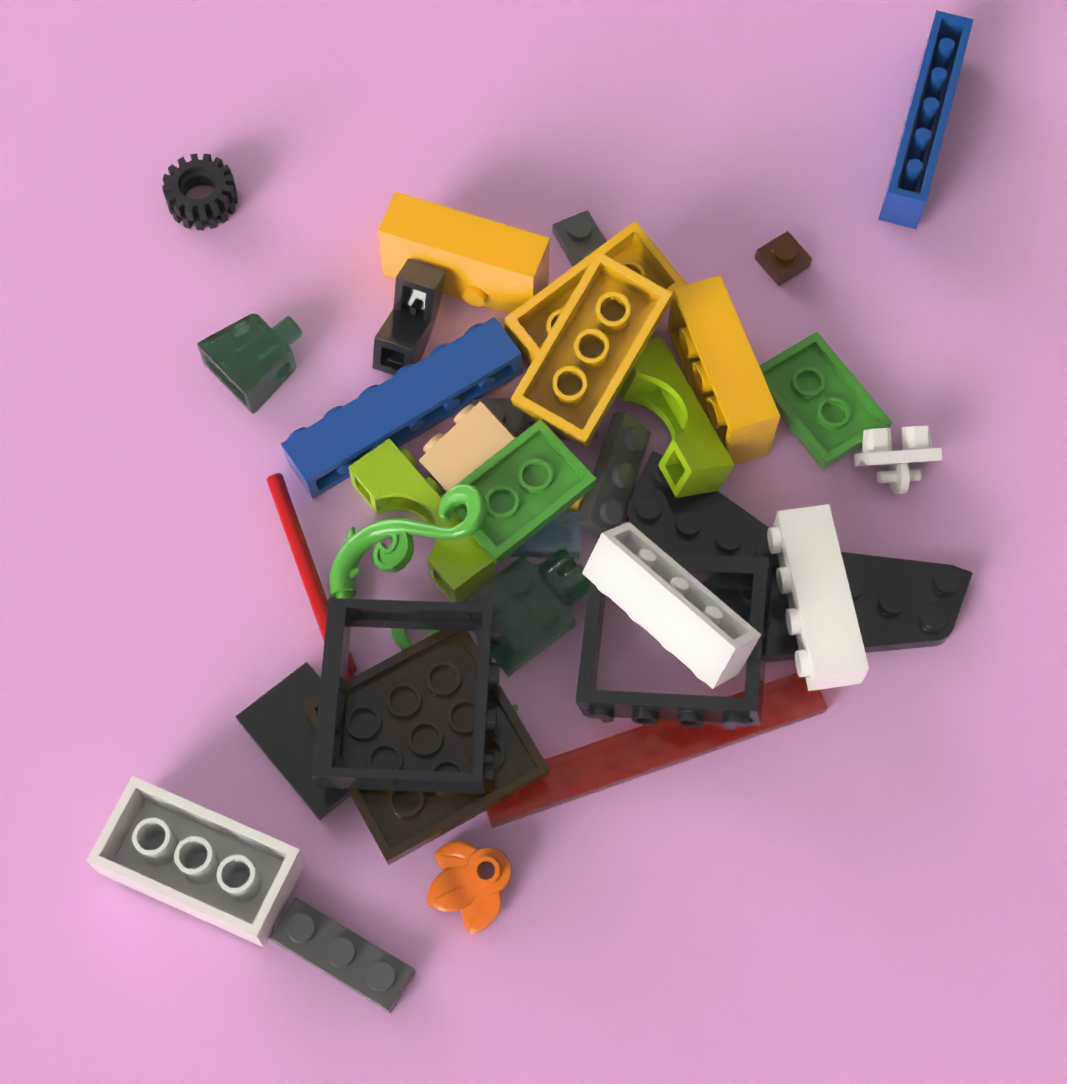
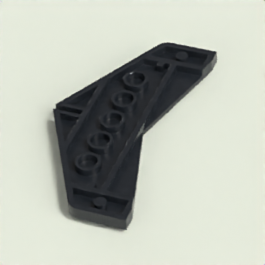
M652 451L628 504L627 522L635 526L666 554L769 557L772 585L766 662L795 660V651L799 650L796 635H790L787 629L785 612L786 609H789L787 595L780 594L778 589L776 570L780 568L777 553L771 554L767 539L769 527L719 491L676 498L658 466L663 455ZM841 552L865 653L938 646L948 639L955 626L973 574L972 572L949 564ZM707 588L750 624L752 590Z

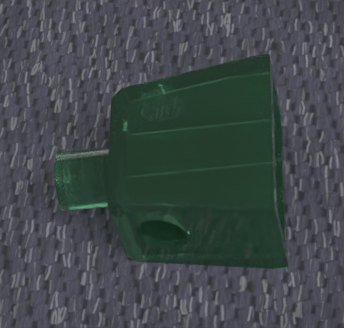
M251 313L197 343L204 365L254 414L295 371L296 364L290 345L303 336V333L290 316L285 317L271 328L258 314Z

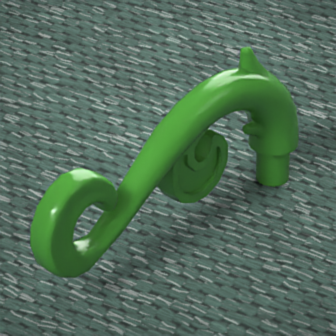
M468 484L456 485L448 490L440 503L439 517L449 521L456 507L461 504H465L467 507L466 518L455 527L441 526L405 517L379 520L361 528L356 533L355 528L350 527L343 546L338 551L331 566V598L353 599L356 595L354 580L360 572V568L357 566L366 551L376 543L377 545L373 552L374 564L384 572L396 573L404 569L412 559L414 553L412 536L446 540L467 537L477 532L487 515V502L484 494L475 486ZM393 539V543L389 548L386 544L379 541Z

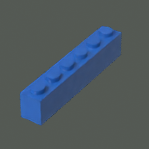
M936 10L926 40L878 220L913 229L918 227L928 199L974 19Z
M495 317L485 323H477L471 326L463 336L450 344L444 343L437 346L423 360L416 364L403 366L396 372L394 377L384 383L366 388L352 402L345 406L332 408L324 415L323 419L308 428L302 427L292 432L287 440L281 443L286 459L312 499L349 478L350 472L348 467L390 438L399 448L459 412L467 405L472 404V400L484 397L522 374V353Z

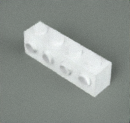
M824 504L777 511L772 528L767 530V539L771 554L777 553L780 568L776 570L780 594L787 595L789 609H786L785 612L787 629L790 635H796L799 650L795 651L797 673L799 677L806 678L808 691L861 684L869 670V665L830 505Z
M630 522L601 533L582 574L595 584L601 593L607 595L620 606L634 622L640 624L654 636L667 651L673 653L689 667L697 678L706 682L712 689L738 675L761 634Z

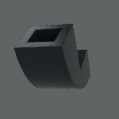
M407 259L396 276L393 310L374 338L373 369L395 375L403 366L416 364L421 360L439 310L446 270L413 259Z

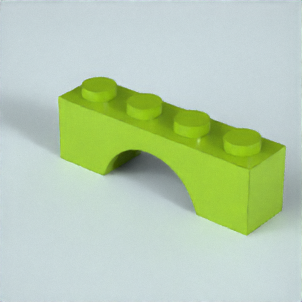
M651 338L619 394L622 400L640 404L653 411L668 427L672 441L658 466L676 498L718 491L735 464L663 338Z
M390 438L348 467L352 486L377 515L392 511H403L417 515L426 522L441 526L455 527L460 524L452 514L449 521L439 517L441 496L443 495L441 488L431 477L425 479L418 472V465L412 454L405 447L399 450ZM471 535L459 539H436L435 545L427 558L429 576L451 602L461 603L496 577L495 562Z

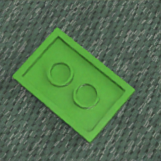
M818 332L759 365L781 419L823 471L861 448L864 430L890 428L893 423Z
M540 419L456 485H472L484 494L487 502V515L481 527L471 536L498 565L597 486V478ZM465 504L459 505L452 512V515L459 523L467 516Z

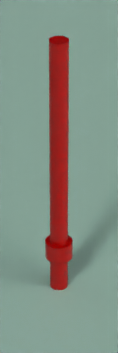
M276 473L270 475L266 481L323 641H325L328 600L283 475ZM349 652L346 681L355 677L354 673L357 671L351 652Z

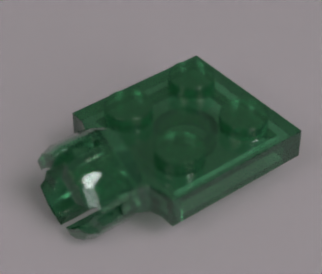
M566 549L558 550L540 564L531 563L523 554L460 602L493 605L494 620H502L501 647H493L492 657L497 663H500V668L507 677L511 676L577 625L576 619L570 611L577 601L588 594L590 580L582 574L584 567L581 564L577 565L574 561L576 557ZM473 631L478 638L479 631Z

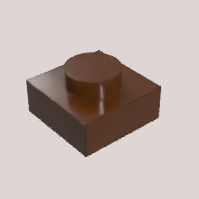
M788 231L758 248L755 254L756 261L778 286L808 269L812 261L810 255Z

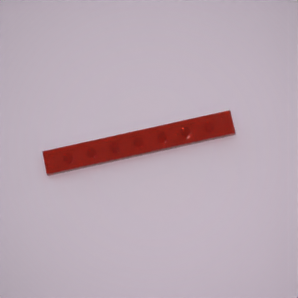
M794 673L764 684L761 725L737 726V730L727 729L722 726V723L704 722L702 727L697 728L678 725L673 720H659V723L656 725H643L544 759L550 769V775L485 812L492 829L825 713L828 707L821 691H808L806 678L799 677L798 673ZM744 691L739 692V693H736V694H733V695H730V696H727V697H743V698H744Z

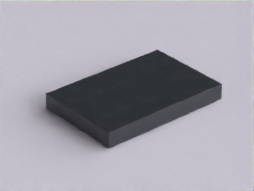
M305 662L235 717L320 821L351 795L347 789L318 788L312 778L316 731L302 705L319 696L321 678Z

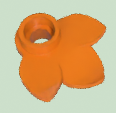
M464 841L450 842L434 853L436 861L444 871L431 883L427 895V905L440 911L461 910L466 930L469 934H475L487 928L501 911V891L511 881L512 864L508 856L499 849L486 847L478 850ZM491 862L495 867V873L492 878L485 880L481 875V868L485 863Z

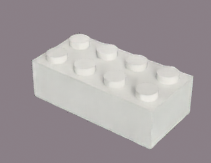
M132 776L86 860L98 873L264 948L306 864V860L299 848L135 776Z

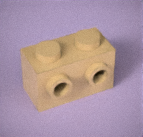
M481 401L476 406L469 404L463 408L454 418L456 425L445 435L442 433L435 435L423 448L425 454L419 459L420 463L446 491L458 484L516 438L490 408Z

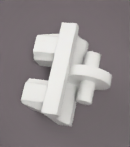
M929 425L902 427L903 450L892 451L891 428L864 430L862 441L863 453L854 454L855 466L889 464V470L877 472L878 483H889L892 492L896 495L907 493L910 482L921 480L920 469H909L907 463L942 460V448H932Z

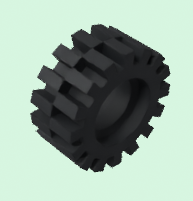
M197 153L190 154L192 161L186 162L184 157L178 159L179 167L177 168L171 164L168 168L170 175L164 174V185H162L170 214H173L174 220L178 224L182 221L184 227L189 229L195 223L197 230H204L205 223H209L211 229L216 228L215 220L220 219L224 224L228 220L227 212L233 215L236 210L234 204H238L237 190L229 166L227 164L223 165L222 159L218 157L212 162L211 154L205 153L203 160L198 159ZM210 185L215 187L214 192L205 198L191 199L186 197V193L195 186Z

